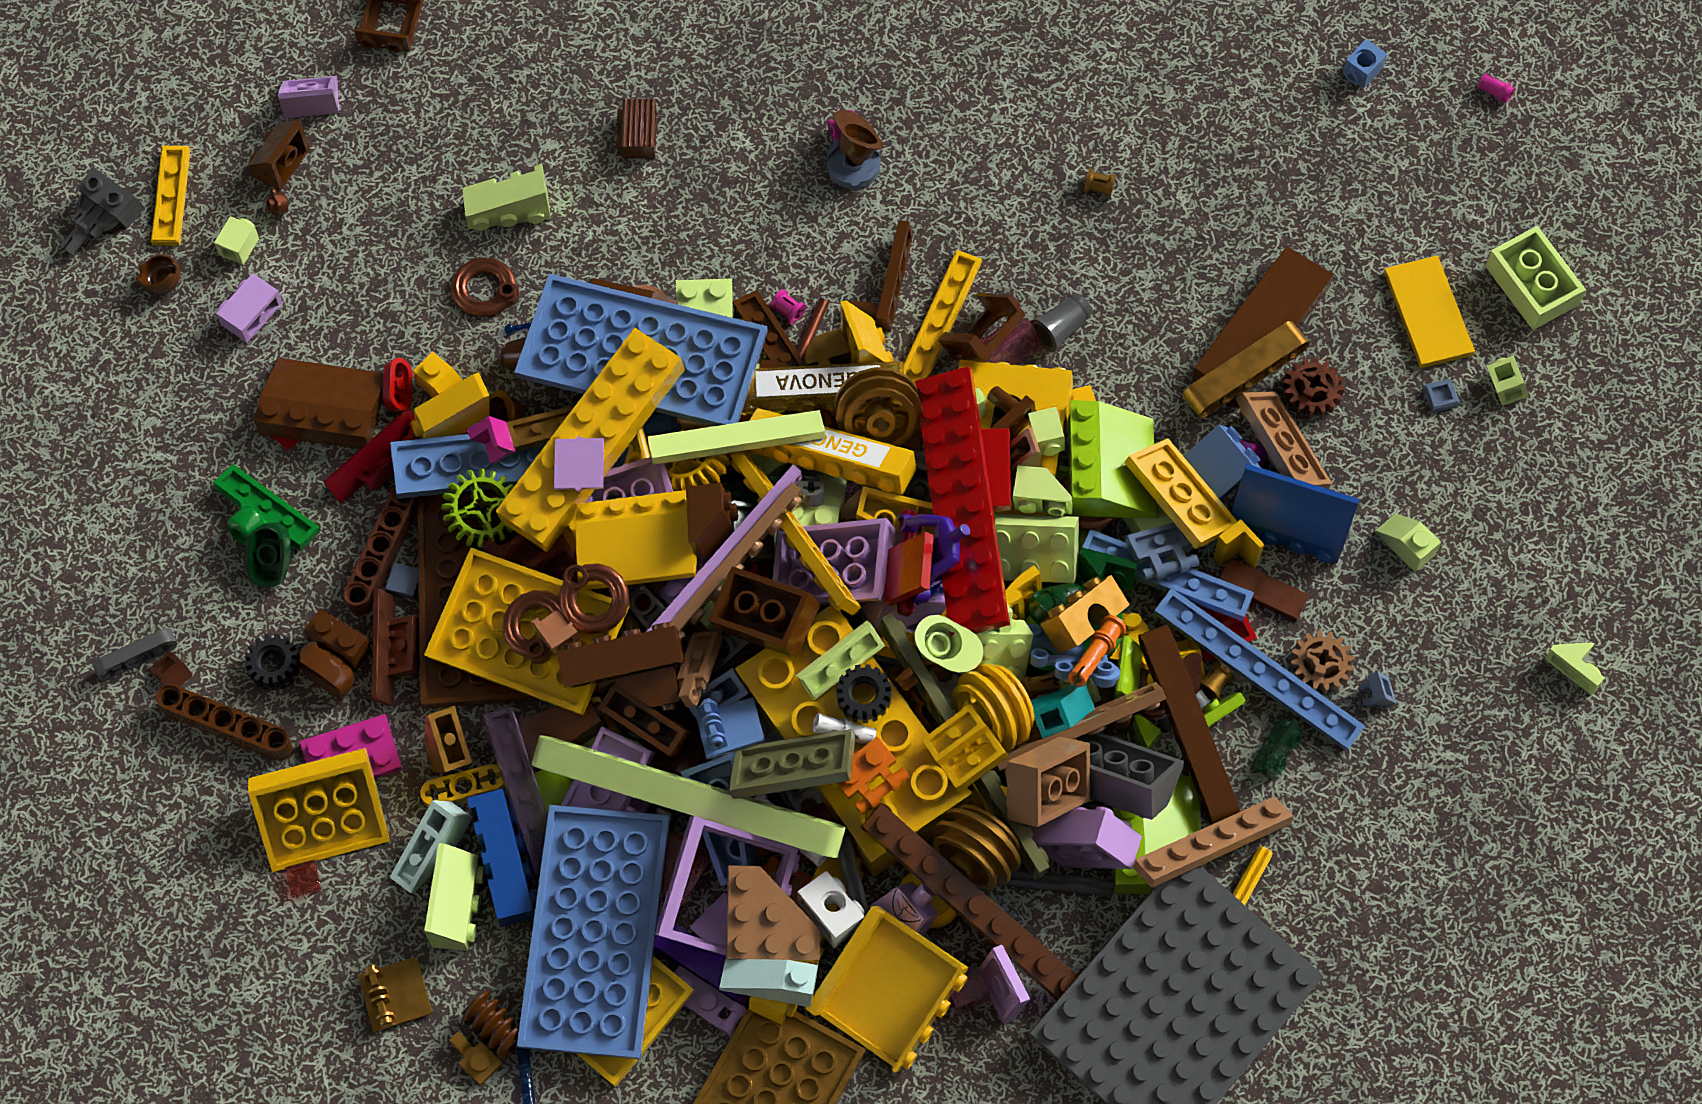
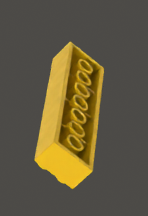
M634 327L497 508L496 513L500 520L548 553L576 516L577 504L585 503L595 490L582 489L581 492H577L576 490L554 489L555 439H576L577 436L582 438H604L605 477L684 372L685 368L682 358Z

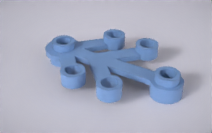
M1029 624L1028 627L1033 633L1030 663L1035 667L1055 665L1054 676L1061 680H1067L1068 674L1073 670V665H1076L1085 653L1083 643L1059 654L1050 639L1045 636L1042 627L1037 624ZM1044 647L1058 655H1049L1048 651L1041 648ZM1105 654L1089 678H1092V682L1099 687H1112L1120 677V670L1116 665L1108 661Z

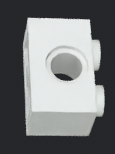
M826 871L797 892L796 903L820 929V932L831 946L836 948L855 933L865 917V912L856 900L851 901L846 895L843 883L837 877L832 878ZM829 904H835L840 907V910L831 912L825 907Z

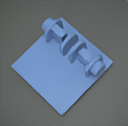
M753 697L720 708L710 698H706L701 702L699 707L701 714L696 715L707 759L765 741Z

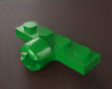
M234 464L213 482L214 489L240 507L227 520L230 534L243 545H246L249 533L265 523L275 522L285 526L290 535L291 545L299 551L305 548L320 533L318 525Z

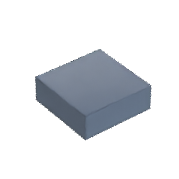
M1451 378L1423 386V391L1432 413L1459 407L1460 402Z
M394 563L385 588L386 592L415 599L419 587V569Z

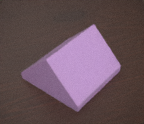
M337 76L283 81L278 92V98L284 117L292 118L339 113Z

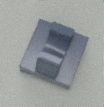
M1377 671L1367 675L1368 680L1359 685V690L1362 692L1372 691V696L1363 701L1364 705L1368 707L1383 706L1386 708L1397 704L1389 677Z

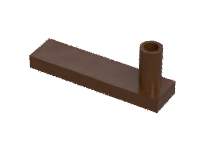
M898 221L880 303L848 301L872 317L873 320H877L879 327L883 331L891 332L913 239L909 221Z
M999 386L993 387L988 393L987 399L1006 413L990 429L1010 428V441H1012L1029 425L1028 413L1036 412L1035 401L1026 395L1018 402Z

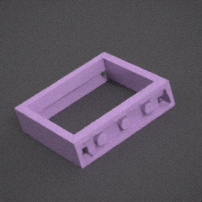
M690 816L655 935L726 956V946L673 930L702 830L782 854L774 882L789 897L792 890V885L788 884L791 873H796L799 867L800 856L797 855L799 848L696 816Z

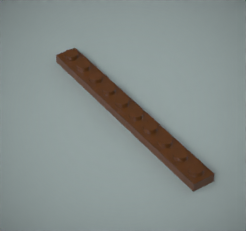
M879 804L861 825L860 828L989 942L995 947L1003 945L1009 959L1055 1000H1058L1078 977L1076 973L884 804Z

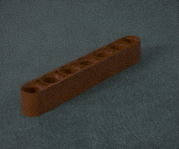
M1163 625L1139 634L1140 648L1153 681L1158 683L1165 694L1166 700L1161 701L1209 824L1212 825L1241 812L1170 628L1167 625Z

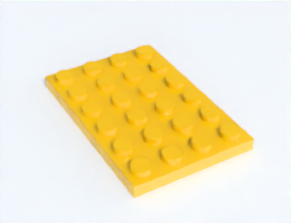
M470 548L424 655L427 658L582 716L597 684L567 689L563 685L557 654H552L550 659L544 664H535L529 658L515 653L505 641L502 625L504 614L510 603L521 594L532 590L549 591L559 596L563 580ZM591 590L578 591L577 605L585 615L592 617L600 616L611 605L612 598ZM540 607L528 610L520 621V630L523 636L530 641L541 638L533 628L532 620L538 618L541 621L551 613ZM624 618L616 627L605 633L587 634L577 631L579 639L575 642H581L582 646L594 644L593 639L601 636L611 635V640L616 639ZM536 646L533 649V654L539 653L541 646Z

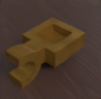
M459 1031L450 1039L451 1045L464 1056L458 1063L459 1066L480 1086L503 1065L481 1041L473 1047Z

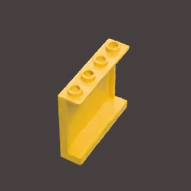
M879 905L872 906L814 994L811 1007H806L805 1009L814 1016L820 1015L893 1066L892 1071L897 1073L902 1071L903 1068L908 1070L917 1058V1054L914 1051L919 1043L925 1044L934 1031V1028L931 1027L937 1016L942 1018L951 1005L948 1001L953 991L958 993L966 983L968 977L964 974L968 967Z

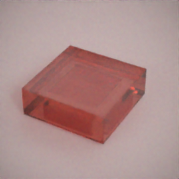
M315 859L285 867L292 898L322 890Z

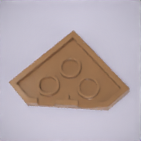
M729 865L727 873L726 959L820 960V929L760 866Z

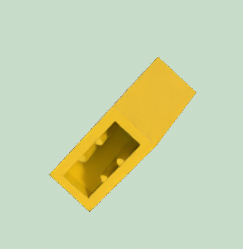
M479 372L414 408L415 420L411 421V425L416 437L421 436L422 439L459 435L468 432V428L489 416V393Z

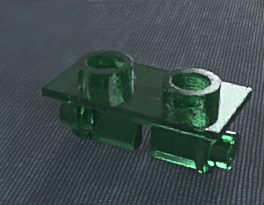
M1284 718L1281 721H1277L1267 737V742L1274 744V746L1270 747L1263 744L1253 760L1255 763L1253 768L1260 773L1267 770L1272 781H1275L1278 774L1285 770L1290 754L1301 743L1303 733L1296 719L1293 718L1292 722Z

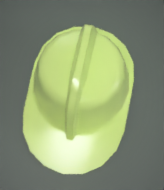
M930 615L922 619L917 625L914 634L915 644L922 657L928 662L938 664L956 673L969 672L975 669L981 662L983 656L982 643L978 636L969 629L941 615ZM949 631L954 632L955 634L951 637Z

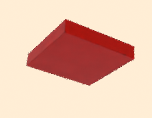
M923 532L889 548L884 594L885 604L893 606L929 590L933 534Z

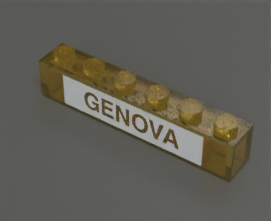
M903 361L755 369L741 414L753 415L757 408L778 414L789 410L810 412L814 409H827L835 411L834 406L837 392L848 378L859 371L874 367L892 368L904 374ZM893 399V400H892V403H893V404H899V403H901L900 401H898V400H896V399ZM861 403L858 407H862L865 403Z

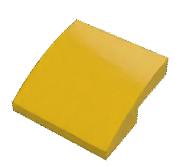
M1034 565L1017 577L1005 590L1007 604L1013 611L1012 619L1025 621V615L1028 614L1027 603L1030 596L1034 592L1042 590L1041 573Z
M971 703L921 739L959 792L1009 757Z

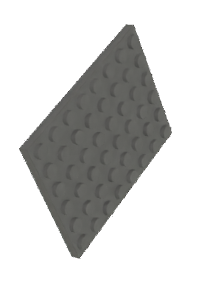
M1198 866L1157 885L1028 1035L1104 1104H1217L1323 978V975L1203 867Z

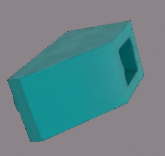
M1075 683L1074 685L1031 700L1035 721L1042 739L1071 728L1095 709L1086 684L1083 687H1076L1077 683Z

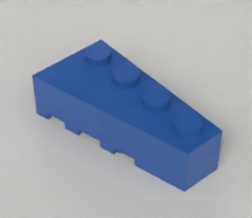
M503 789L468 797L467 800L475 820L473 824L482 849L481 856L489 878L488 884L500 927L534 919L537 895L535 890L529 891L527 881L532 879L529 863H522L520 853L525 852L522 835H515L513 825L519 824L515 807L509 808Z

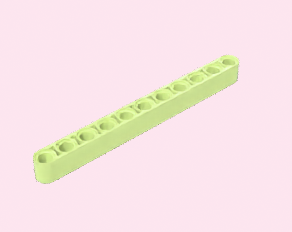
M539 735L531 764L534 767L827 857L838 858L846 828L827 820L751 797L733 799L728 790L549 736Z

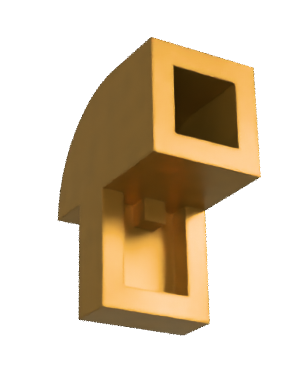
M841 328L822 333L810 342L805 356L806 365L809 369L834 368L850 364V351ZM828 373V382L822 374H819L820 387L822 388L823 379L828 388H830L831 373ZM825 393V394H826L827 397H829V396L834 395L835 393Z

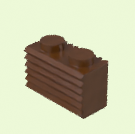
M623 99V109H617V124L622 125V133H616V148L621 149L622 158H655L656 100Z
M319 609L304 630L309 642L317 641L319 647L340 656L354 671L358 670L371 653V646L366 635L363 636L361 632L358 633L357 629L353 630L352 626L348 627L347 624L339 621L338 618H334L333 615H329L324 609Z

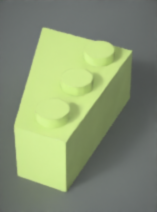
M542 164L534 166L535 171L520 175L519 171L510 173V179L496 182L493 178L462 188L468 229L483 231L492 226L512 227L517 223L523 222L538 224L544 220L551 219Z

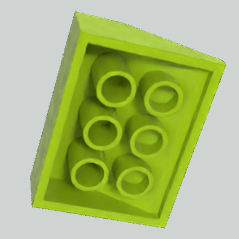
M1070 400L1067 419L1069 494L1072 496L1073 512L1069 516L1157 518L1156 500L1124 463L1129 455L1154 445L1153 419L1100 401Z
M1179 776L1168 806L1152 820L1141 818L1133 813L1110 806V810L1114 812L1113 815L1130 823L1132 825L1131 828L1142 835L1135 859L1201 830L1200 800L1190 776ZM1134 868L1113 869L1114 894H1150L1155 888H1151Z

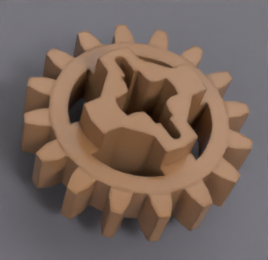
M1317 630L1315 638L1307 633L1304 642L1301 640L1296 642V649H1293L1290 655L1294 660L1291 661L1289 666L1290 669H1297L1294 672L1297 678H1302L1304 683L1311 685L1316 691L1317 688H1322L1323 694L1326 695L1329 687L1337 692L1340 688V683L1343 685L1348 683L1349 677L1347 675H1352L1354 667L1350 665L1353 664L1355 657L1348 655L1351 650L1350 645L1344 647L1341 645L1342 637H1339L1337 640L1332 639L1333 632H1329L1327 637H1323L1321 631ZM1320 659L1325 660V665L1319 664ZM1329 675L1333 676L1331 678L1323 679Z

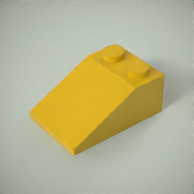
M842 301L841 330L850 351L851 367L880 365L881 368L895 367L891 352H886L883 346L885 337L882 328H876L872 317L848 301Z

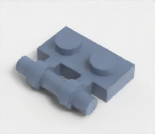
M1174 522L1127 535L1126 543L1134 560L1138 562V565L1148 562L1150 568L1141 570V576L1144 581L1150 579L1155 581L1161 580L1166 575L1174 572L1182 574L1188 572L1190 568L1199 565L1197 555L1186 557L1184 551L1190 550L1192 544ZM1172 555L1174 561L1162 564L1160 558Z

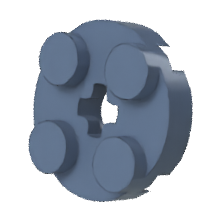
M839 140L834 142L827 152L826 170L829 177L836 184L857 191L871 184L877 178L881 166L878 150L874 152L870 159L865 160L861 166L852 167L849 166L847 161L849 160L848 156L839 149Z

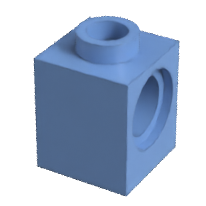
M1365 39L1346 59L1343 74L1352 84H1358L1365 88L1384 68L1387 53Z

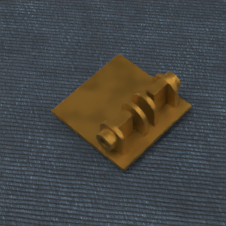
M417 956L381 968H377V965H369L365 967V973L358 975L373 1032L433 1014Z

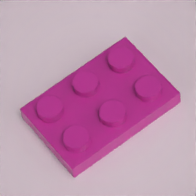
M386 714L300 741L306 763L366 748L374 779L403 770Z

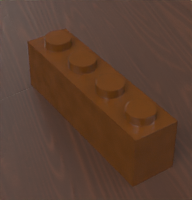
M669 622L652 625V631L641 633L640 629H632L622 632L623 637L611 640V635L594 638V644L582 646L581 642H574L564 645V650L557 652L564 687L571 689L684 664L685 660L678 628L670 626Z

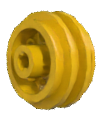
M981 663L972 671L965 672L958 677L957 686L954 688L952 695L956 714L971 703L1006 752L1013 749L1015 745H1020L1029 739L1030 731L1035 721L1033 706L1023 685L1011 671L1002 665Z

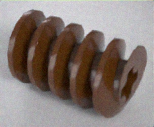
M487 990L468 1004L463 1012L464 1022L467 1025L472 1024L473 1032L481 1033L480 1039L483 1042H489V1049L491 1051L497 1050V1057L503 1060L519 1049L517 1047L519 1026L514 1029L511 1027L515 1021L514 1016L506 1020L503 1019L507 1012L505 1007L498 1011L495 1010L499 1003L498 999L487 1002L491 994Z

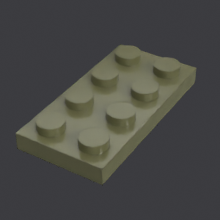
M848 729L755 744L736 750L729 788L732 798L751 797L850 781L855 745L853 730Z

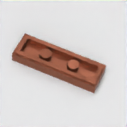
M1231 557L1219 578L1254 592L1251 599L1252 602L1294 622H1297L1309 598V594Z

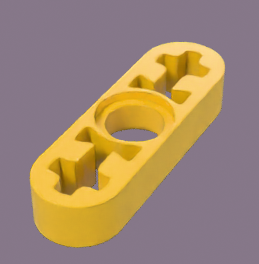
M489 764L429 780L421 787L420 795L423 803L429 807L433 799L431 796L427 797V795L431 794V789L436 788L438 792H443L447 790L445 784H449L453 796L449 797L447 792L438 794V799L435 801H451L454 804L468 801V797L504 789L507 778L504 770L499 765ZM490 773L500 777L496 779L497 784L491 785L489 781H481L489 779ZM479 776L482 789L478 790L477 782L474 777ZM461 780H468L472 783V788L468 793L460 794L455 790L456 784Z

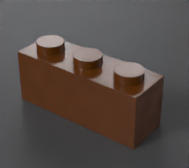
M613 683L598 707L670 757L680 759L695 736L694 732L664 712H660L658 708H651L617 686L616 683Z

